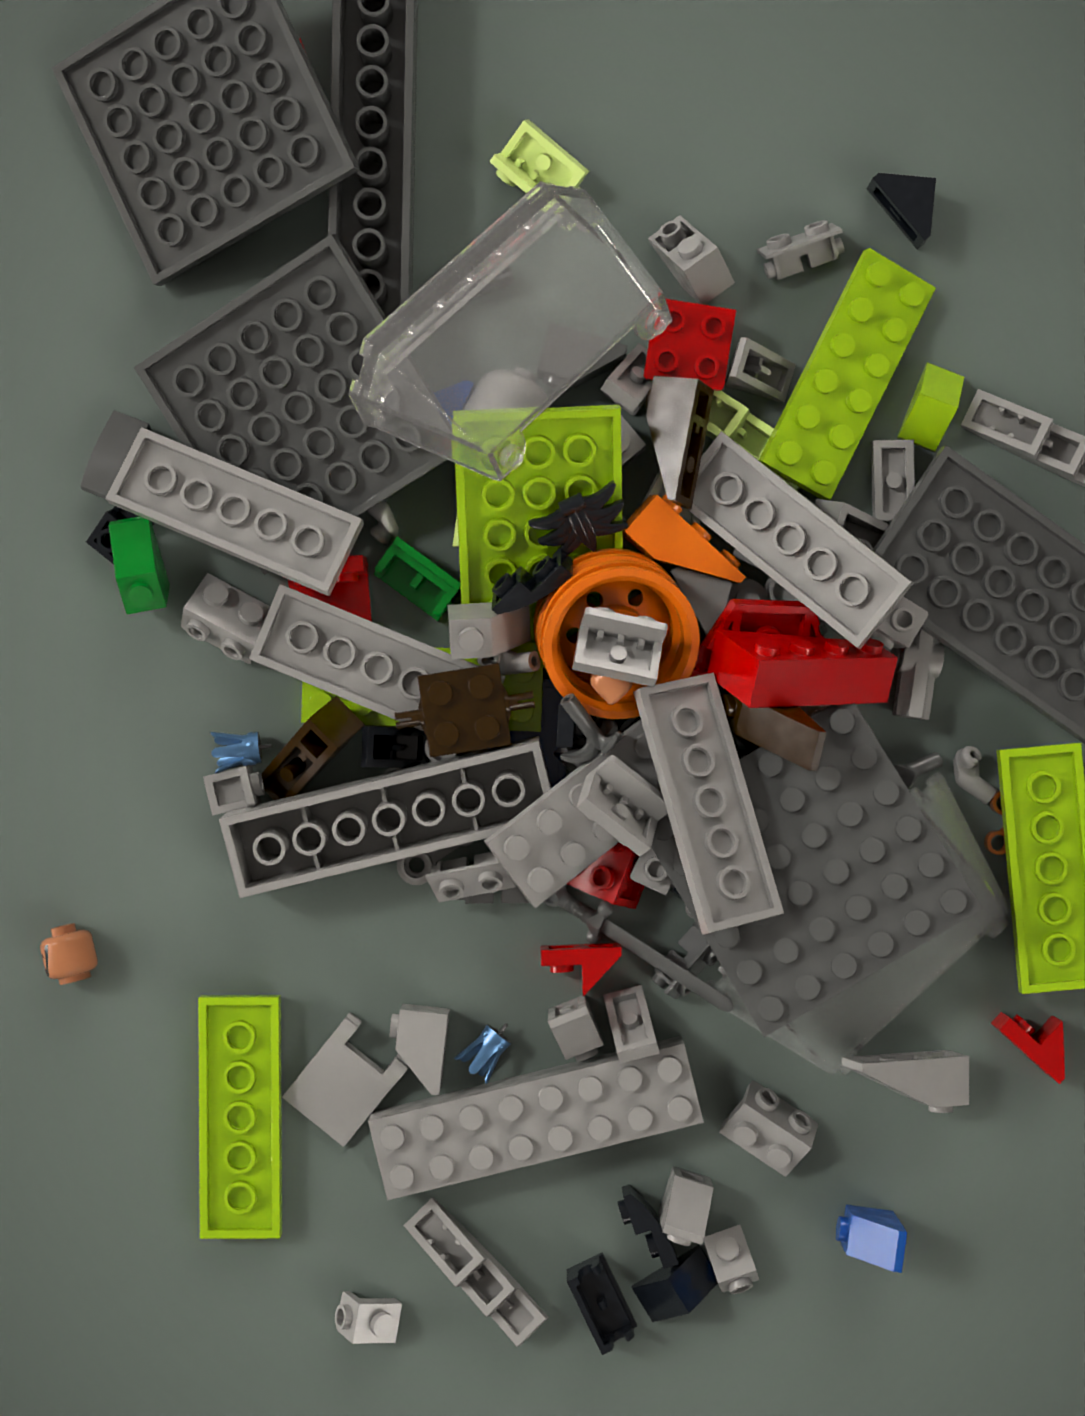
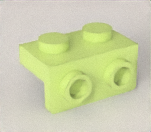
M529 119L521 123L502 152L494 154L490 160V163L497 168V176L506 184L512 187L517 185L528 194L526 200L529 204L543 213L546 211L553 213L561 210L589 173L588 169Z

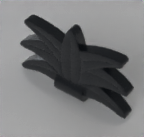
M613 480L610 481L601 490L583 497L581 492L558 502L560 508L552 514L530 519L528 521L530 527L552 530L538 538L539 544L543 546H560L553 556L560 549L569 555L582 543L595 552L597 549L596 536L610 535L628 527L626 521H613L624 506L623 500L620 499L605 505L615 490V482Z

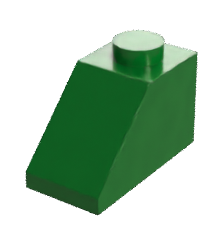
M140 516L109 522L115 578L126 614L167 607L170 583L152 522Z

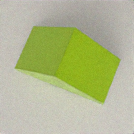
M927 362L897 438L901 440H914V445L935 452L958 409L965 377Z

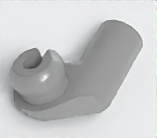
M385 500L367 510L378 521L377 525L373 526L370 531L376 540L382 545H386L393 536L396 538L399 527L389 504Z
M508 650L494 657L477 658L480 666L499 663L501 675L535 672L539 670L541 664L539 654L535 651L516 653Z
M974 746L959 749L953 760L955 782L963 790L986 805L995 795L997 788L979 775V760L982 759V755Z

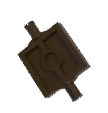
M497 663L417 676L420 691L418 709L395 712V720L411 718L408 721L396 722L397 730L421 726L427 736L430 757L512 745L509 728L511 711L535 708V702L518 703L519 700L534 698L533 691L508 695L507 690L502 684L500 665Z

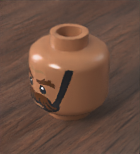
M75 923L51 928L52 937L46 938L40 945L47 976L50 979H58L59 985L91 977L90 971L98 964L91 932L85 929L76 930Z

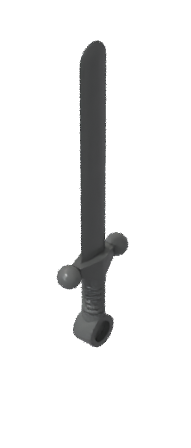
M565 885L544 901L546 905L550 907L560 906L582 920L589 929L586 938L590 944H598L602 939L601 933H603L718 1009L726 1012L733 1010V1002L726 995L608 920V916L613 912V905L611 903L602 901L599 903L597 910H594L567 893Z

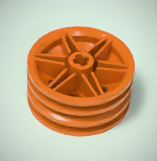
M606 548L579 555L573 559V576L552 593L537 601L533 618V632L536 647L554 687L563 697L573 693L592 716L606 719H628L640 716L633 692L638 688L647 686L632 683V688L618 702L609 705L591 686L590 678L592 674L572 670L578 632L570 638L566 637V633L571 628L579 629L586 607H606L614 610L616 613L634 617L648 616L657 622L668 624L667 634L662 644L658 677L655 685L689 678L695 667L700 645L699 626L695 612L669 573L656 561L641 553L627 549ZM637 589L641 591V594L628 600V594L632 590ZM589 593H600L601 604L599 606L587 602Z

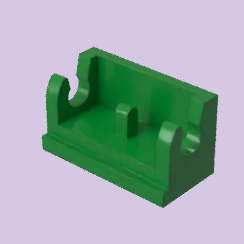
M398 536L374 568L376 570L374 572L375 576L438 622L447 611V605H451L461 592L459 581Z

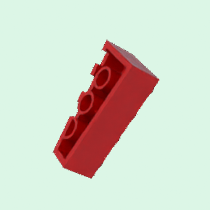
M716 629L707 674L714 672L716 682L749 708L887 703L898 657L883 648L884 644L881 641L869 638L864 646L859 649L846 639Z

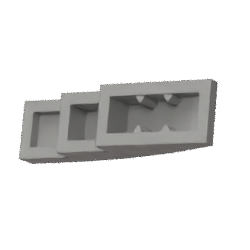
M980 389L977 390L961 423L962 428L1041 468L1085 487V436L1054 424L1052 418Z
M434 1197L403 1225L455 1287L460 1286L486 1317L491 1316L516 1347L521 1346L549 1318L495 1257Z

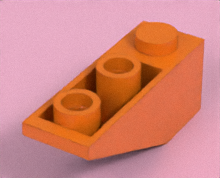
M658 494L649 495L626 521L628 527L623 530V537L641 554L654 561L734 583H741L746 578L738 570L741 563L727 550L723 549L719 552L709 543L712 536L698 523L693 522L690 525L679 515L683 511L682 508L668 500L666 494L662 498Z

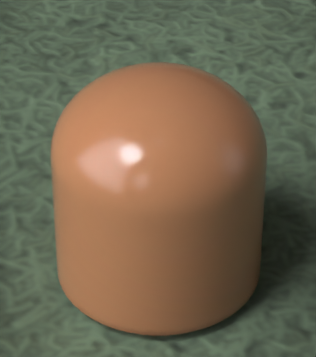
M592 674L590 678L591 686L609 705L618 702L633 686L632 682Z

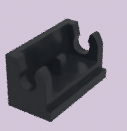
M603 1252L568 1268V1286L601 1354L604 1355L612 1351L614 1348L613 1343L620 1338L625 1337L626 1341H630L635 1335L634 1328L637 1327V1323Z

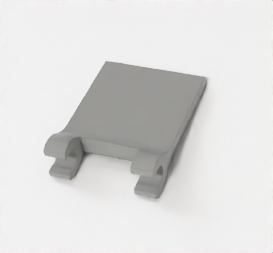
M351 1012L344 1018L282 1096L284 1100L343 1147L409 1068L401 1056L397 1054L384 1071L348 1042L362 1023Z

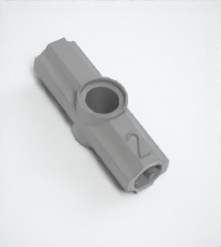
M920 628L909 648L896 649L895 656L898 657L895 672L898 673L892 715L910 719L929 720L934 682L939 677L943 667L944 646L940 641Z

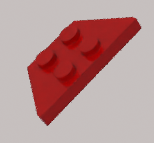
M731 599L700 644L697 661L690 677L707 674L716 629L824 638L819 629L818 617L800 601Z

